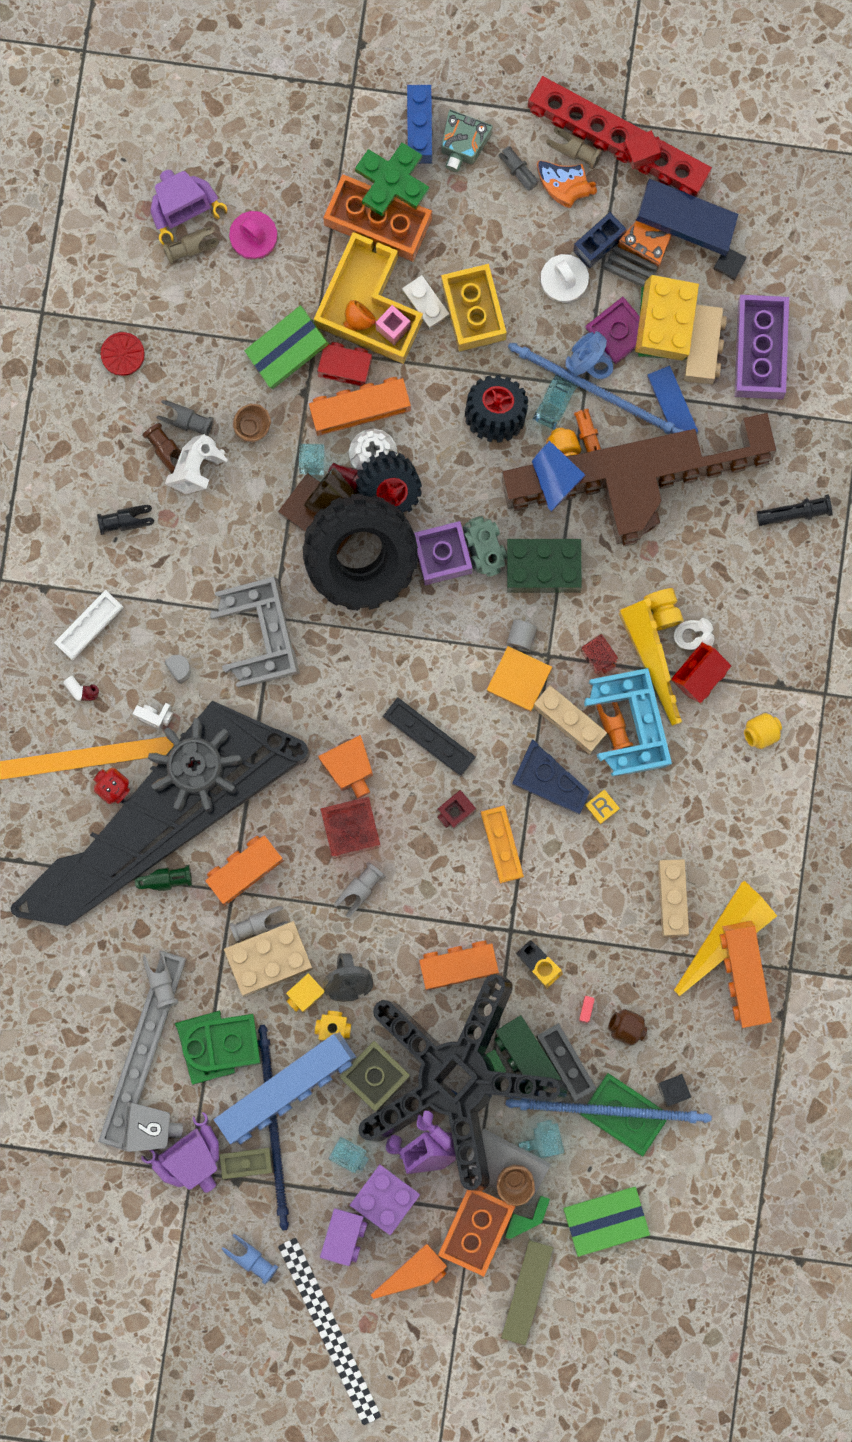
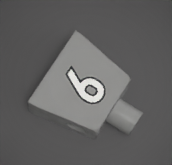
M127 1102L122 1150L132 1152L167 1148L168 1138L181 1139L183 1125L182 1123H170L169 1112Z

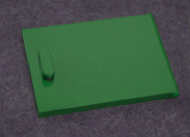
M216 1011L175 1023L181 1045L186 1032L193 1025L203 1021L221 1019V1012ZM193 1042L188 1047V1052L191 1055H198L202 1051V1045L199 1042ZM185 1059L192 1085L236 1073L235 1068L214 1072H201L194 1069Z

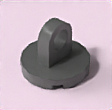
M340 953L337 958V969L329 973L323 981L324 993L326 996L330 995V999L335 1001H354L359 999L358 995L364 993L365 996L372 990V974L363 967L354 966L351 953Z

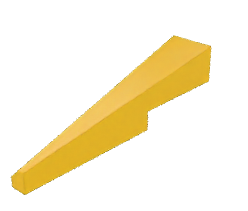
M746 881L740 884L675 987L674 991L678 996H681L720 964L724 958L728 957L727 950L722 949L719 934H723L722 926L752 920L756 933H758L777 917L766 901Z

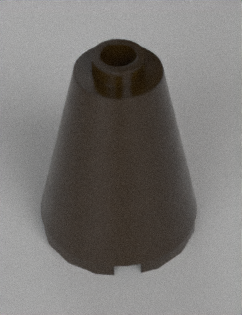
M332 468L318 484L316 490L308 497L304 506L318 513L321 508L325 509L331 505V501L340 497L341 499L349 498L351 494L357 493L337 469Z

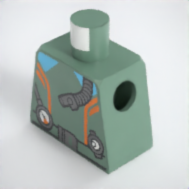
M450 109L441 146V153L449 156L445 167L453 172H459L462 162L473 165L491 137L493 125Z

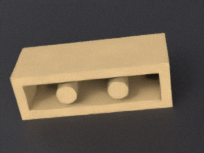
M696 305L690 353L686 359L684 381L713 385L715 377L719 378L721 363H717V355L722 354L724 340L720 339V330L725 331L727 316H722L723 308Z
M550 685L534 703L533 708L589 755L592 754L607 735L604 729Z
M685 859L660 860L658 872L662 938L686 937L689 935Z

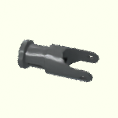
M167 400L161 401V403L174 408L178 416L177 420H171L163 416H157V419L186 431L190 429L206 436L209 435L214 422L213 417L206 418L196 414L194 410Z

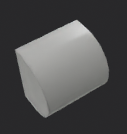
M513 620L506 645L530 651L537 626L525 621Z
M173 655L165 660L166 666L178 683L182 684L190 677L191 667L185 657Z

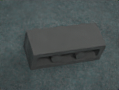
M559 1023L536 1036L560 1076L561 1081L566 1084L573 1102L597 1089Z

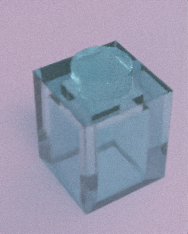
M300 444V474L324 475L325 446L323 444Z

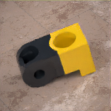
M531 940L516 952L519 959L546 989L563 975L562 970Z

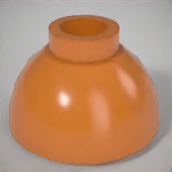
M357 300L349 301L345 309V321L343 323L346 328L352 331L366 330L376 324L374 315L367 307Z

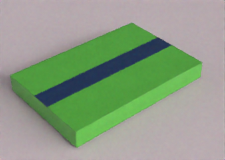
M300 305L244 351L268 386L274 389L328 346L329 343L304 307Z
M636 1186L563 1208L577 1257L650 1235Z

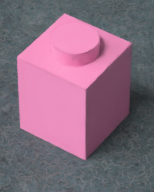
M393 305L376 322V330L394 346L411 328L410 320Z

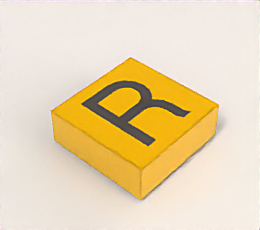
M605 789L585 804L586 808L600 825L620 810Z

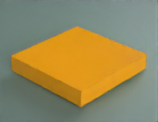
M507 646L486 691L531 712L550 674L552 666Z

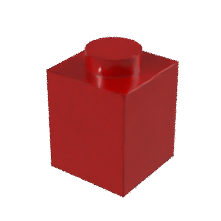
M652 130L624 141V151L632 170L660 159L663 146L658 136L654 137Z

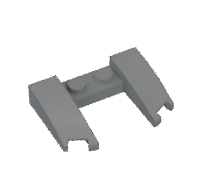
M271 577L215 592V596L221 597L218 612L211 611V619L257 610L267 651L265 655L222 666L225 673L232 671L240 680V682L235 684L237 687L300 674L295 650L292 648L282 605L284 602L277 578Z

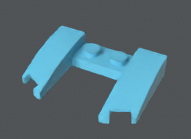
M646 668L589 680L588 684L592 685L590 698H585V707L629 700L640 744L597 754L600 762L605 760L613 770L611 775H626L671 765L672 762L649 669Z

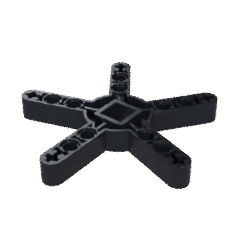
M493 974L485 979L458 1042H447L440 1045L399 1004L388 1000H381L376 1003L373 1009L376 1020L421 1063L418 1076L419 1086L365 1118L360 1123L358 1131L363 1139L374 1142L383 1141L416 1121L418 1115L423 1117L424 1111L431 1112L435 1110L441 1114L449 1115L462 1186L472 1191H483L488 1187L490 1177L478 1112L488 1104L492 1095L561 1102L568 1093L566 1084L558 1079L495 1072L491 1060L485 1054L512 993V983L508 978ZM496 983L501 986L500 990L495 988ZM490 995H491L492 997H495V998H497V999H496V1000H492V999H489V997H490ZM490 1004L492 1011L490 1015L485 1016L484 1008ZM387 1008H389L388 1012H389L393 1017H397L396 1019L391 1018V1017H387V1015H388V1013H387V1011H386ZM407 1023L409 1030L403 1035L401 1029ZM477 1027H480L481 1036L475 1039L474 1031ZM425 1040L426 1048L420 1052L419 1043ZM458 1064L472 1078L456 1095L443 1080ZM507 1078L509 1086L507 1090L503 1091L501 1089V1082ZM531 1081L533 1084V1090L529 1094H527L525 1091V1085L527 1082ZM543 1086L549 1088L556 1087L557 1091L553 1093L543 1091ZM417 1098L419 1106L417 1110L413 1111L411 1104ZM396 1111L398 1119L393 1124L391 1122V1115ZM465 1123H468L470 1131L464 1136L462 1127ZM473 1148L474 1157L469 1161L467 1159V1151ZM476 1175H477V1176H478V1180H476V1181H474V1183H472V1179H474V1178L476 1177Z

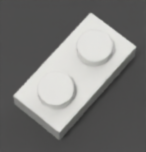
M422 275L402 288V292L414 309L423 313V321L429 330L450 316Z

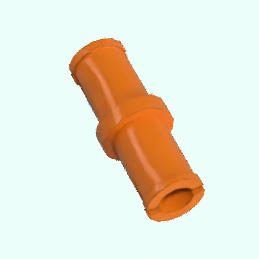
M589 409L575 412L574 416L581 433L579 438L583 440L586 451L600 450L601 447L597 438L599 433L597 429H594Z

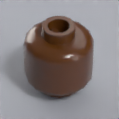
M623 1009L619 1013L615 1012L608 1025L612 1038L629 1046L635 1045L639 1040L642 1041L647 1034L644 1017L627 1009Z

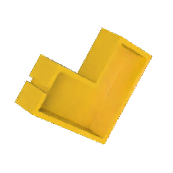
M353 232L317 310L314 323L319 329L404 364L422 325L423 313L382 296L398 260V251L377 242L376 253L372 252L374 249L373 240ZM350 300H357L372 312L377 322L393 305L410 320L411 328L394 346L376 330V324L366 330L352 331L343 325L345 309Z

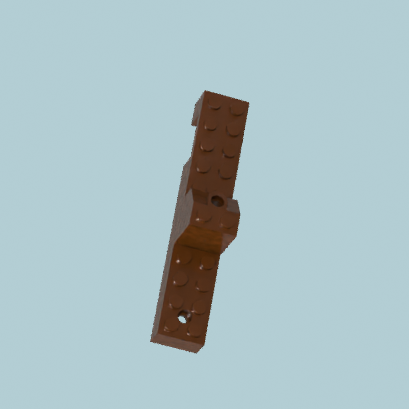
M768 413L743 418L739 429L744 448L704 457L701 455L695 429L568 456L567 458L585 474V477L568 493L563 501L574 499L576 494L584 492L586 495L597 494L603 488L616 544L622 543L623 546L634 545L643 535L661 523L658 511L662 500L658 486L660 489L674 486V482L683 481L684 484L697 481V477L707 475V478H715L721 476V472L731 470V473H738L746 470L745 467L755 465V468L769 465V461L773 460L777 450ZM533 464L502 471V485L508 509L514 508V511H521L534 503H538V506L547 505Z

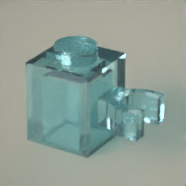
M551 1120L537 1123L538 1128L533 1129L535 1139L518 1143V1146L526 1151L537 1149L541 1159L565 1153L558 1123L552 1124Z
M342 1137L339 1138L328 1158L355 1174L357 1170L363 1171L369 1160L365 1156L366 1150Z

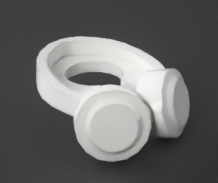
M701 618L699 621L689 620L683 622L676 628L674 640L679 647L685 650H696L701 642L712 647L714 643V635L711 633L713 626L705 618ZM687 629L703 632L702 637L695 638L691 643H686L683 640V633Z

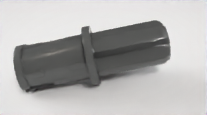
M511 146L503 149V153L499 154V158L509 167L511 175L516 176L527 190L530 191L538 185V180L527 168V162L522 161Z

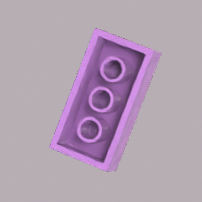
M740 295L737 314L735 397L784 399L787 379L789 297Z

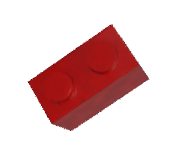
M331 342L330 345L323 349L317 371L318 377L355 386L367 384L372 364V354H369L368 350L355 347L354 350L344 348L343 344Z
M701 642L671 678V681L688 698L701 704L710 695L711 690L725 677L731 665L715 648Z

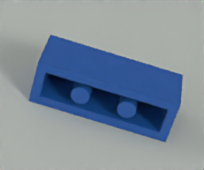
M407 85L408 146L422 154L419 164H432L431 85Z

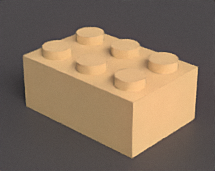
M294 921L224 949L243 997L313 970Z

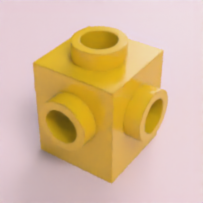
M328 1011L327 1015L322 1014L321 1020L316 1019L315 1034L319 1035V1041H324L334 1034L328 1031L330 1024L337 1025L335 1033H341L344 1039H350L351 1024L347 1023V1017H342L343 1012Z

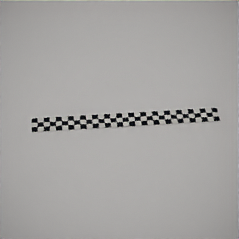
M293 1238L279 1245L278 1248L362 1424L366 1425L380 1418L381 1414L297 1239Z

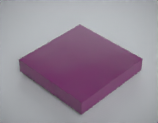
M622 296L589 322L585 329L589 333L593 332L594 334L598 331L606 338L607 343L604 352L610 356L616 365L636 348L640 316Z

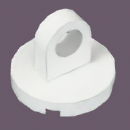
M560 254L552 257L545 263L541 271V286L544 293L551 300L570 303L578 300L587 289L589 273L585 264L579 258Z

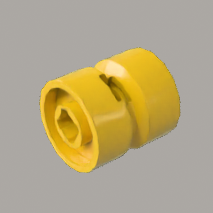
M674 588L659 590L643 598H650V608L656 621L657 631L668 629L684 622L681 610L674 606L678 602Z

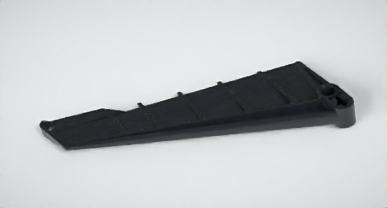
M212 700L198 717L202 723L201 739L210 742L222 729L229 732L230 735L220 745L218 751L221 757L240 755L243 763L236 766L223 767L221 778L225 779L240 765L249 768L232 782L237 789L236 792L230 793L223 789L216 795L209 790L208 795L212 798V811L207 812L202 806L179 825L174 822L201 800L200 795L189 794L181 811L175 810L173 808L174 801L180 789L175 784H171L165 789L155 792L151 785L155 781L167 776L168 772L167 765L158 764L156 767L152 766L150 768L152 770L150 775L128 801L123 799L120 802L124 805L98 835L93 832L90 834L95 840L82 853L58 858L12 904V914L22 919L63 926L70 925L290 770L305 763L310 755L306 743ZM192 725L185 733L180 735V741L192 737ZM279 736L282 738V743L280 746L273 748L269 746L270 738ZM290 741L288 744L293 749H298L300 746L303 754H298L294 757V753L287 749V742ZM262 746L270 752L255 765L246 761ZM197 761L193 762L194 765L190 767L193 771L197 770L199 765ZM168 827L175 828L145 853L139 854ZM132 858H137L135 861H133L130 865H128L125 869H123L120 873H118L115 877L112 878V876L117 871H119L125 864H127ZM26 901L29 913L20 911V907Z

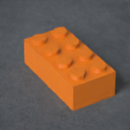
M342 174L323 217L324 226L351 236L353 232L373 240L375 247L378 242L397 250L398 256L414 262L432 221V210L420 205L417 209H414L395 197L384 215L381 216L362 204V200L371 188V185Z

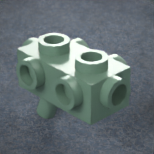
M483 516L470 519L462 528L466 545L472 556L470 557L472 568L477 573L486 574L487 577L499 574L501 572L500 568L506 566L504 559H507V553L503 545L499 546L497 536L500 535L497 524L492 522L491 519L483 518ZM490 555H491L492 560H493L492 562H489V560H488V558H489Z

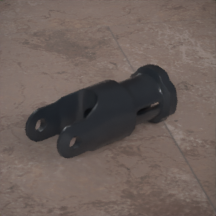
M141 505L119 509L116 513L97 514L101 535H105V532L119 529L127 531L154 524V519L150 517L143 519L134 518L139 514L150 512L152 507L150 505Z

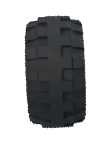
M351 494L349 498L341 499L340 497L331 501V505L325 509L321 508L314 516L312 524L307 527L304 535L303 560L313 586L329 602L336 606L338 604L345 606L348 610L358 611L360 608H369L371 610L379 608L380 604L386 601L392 602L399 597L398 593L402 589L408 587L412 581L414 569H417L418 546L409 521L394 504H390L383 498L375 495L369 497L363 496V494ZM358 532H369L378 536L382 542V549L374 562L362 568H350L339 562L337 550L346 537Z

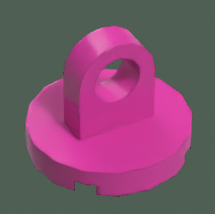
M249 211L242 213L233 221L230 227L229 238L232 248L238 255L245 259L253 260L264 258L273 251L277 244L278 233L275 223L268 215L258 211Z

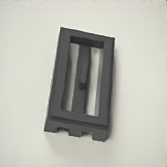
M614 246L612 254L609 255L608 261L603 266L605 270L643 288L646 280L613 266V262L646 277V280L651 275H655L658 270L657 265L617 246ZM617 255L620 256V257H622V258H624V259H626V260H628V261H631V262H633V263H635V264H637V265H639V266H641V267H643V268H645V269L650 270V272H648V271H646V270H644V269H642V268H640V267H637V266H635V265H633V264H631V263H629V262H627V261H625V260H623V259L618 258Z

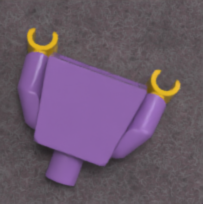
M165 170L161 173L160 179L162 182L155 186L157 194L152 198L150 212L156 229L160 230L159 241L162 245H164L162 238L167 234L171 236L172 243L174 242V236L171 232L167 231L166 226H169L171 229L211 208L209 204L213 206L212 215L214 218L220 219L216 213L217 208H222L224 213L227 214L226 205L217 201L218 197L207 181L196 176L190 177L185 171H181L174 175L172 170Z

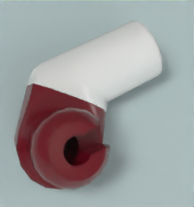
M70 676L63 682L78 701H93L98 697L99 689L94 684L80 686L73 676Z

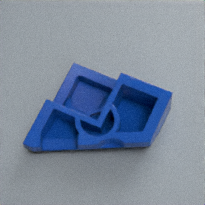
M550 441L532 460L541 490L547 502V507L552 512L585 477V474Z

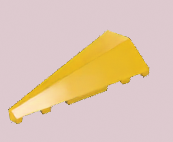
M650 598L621 609L619 616L644 669H649L653 688L673 726L682 723L676 705V697L670 685V674L656 629V621L651 612Z

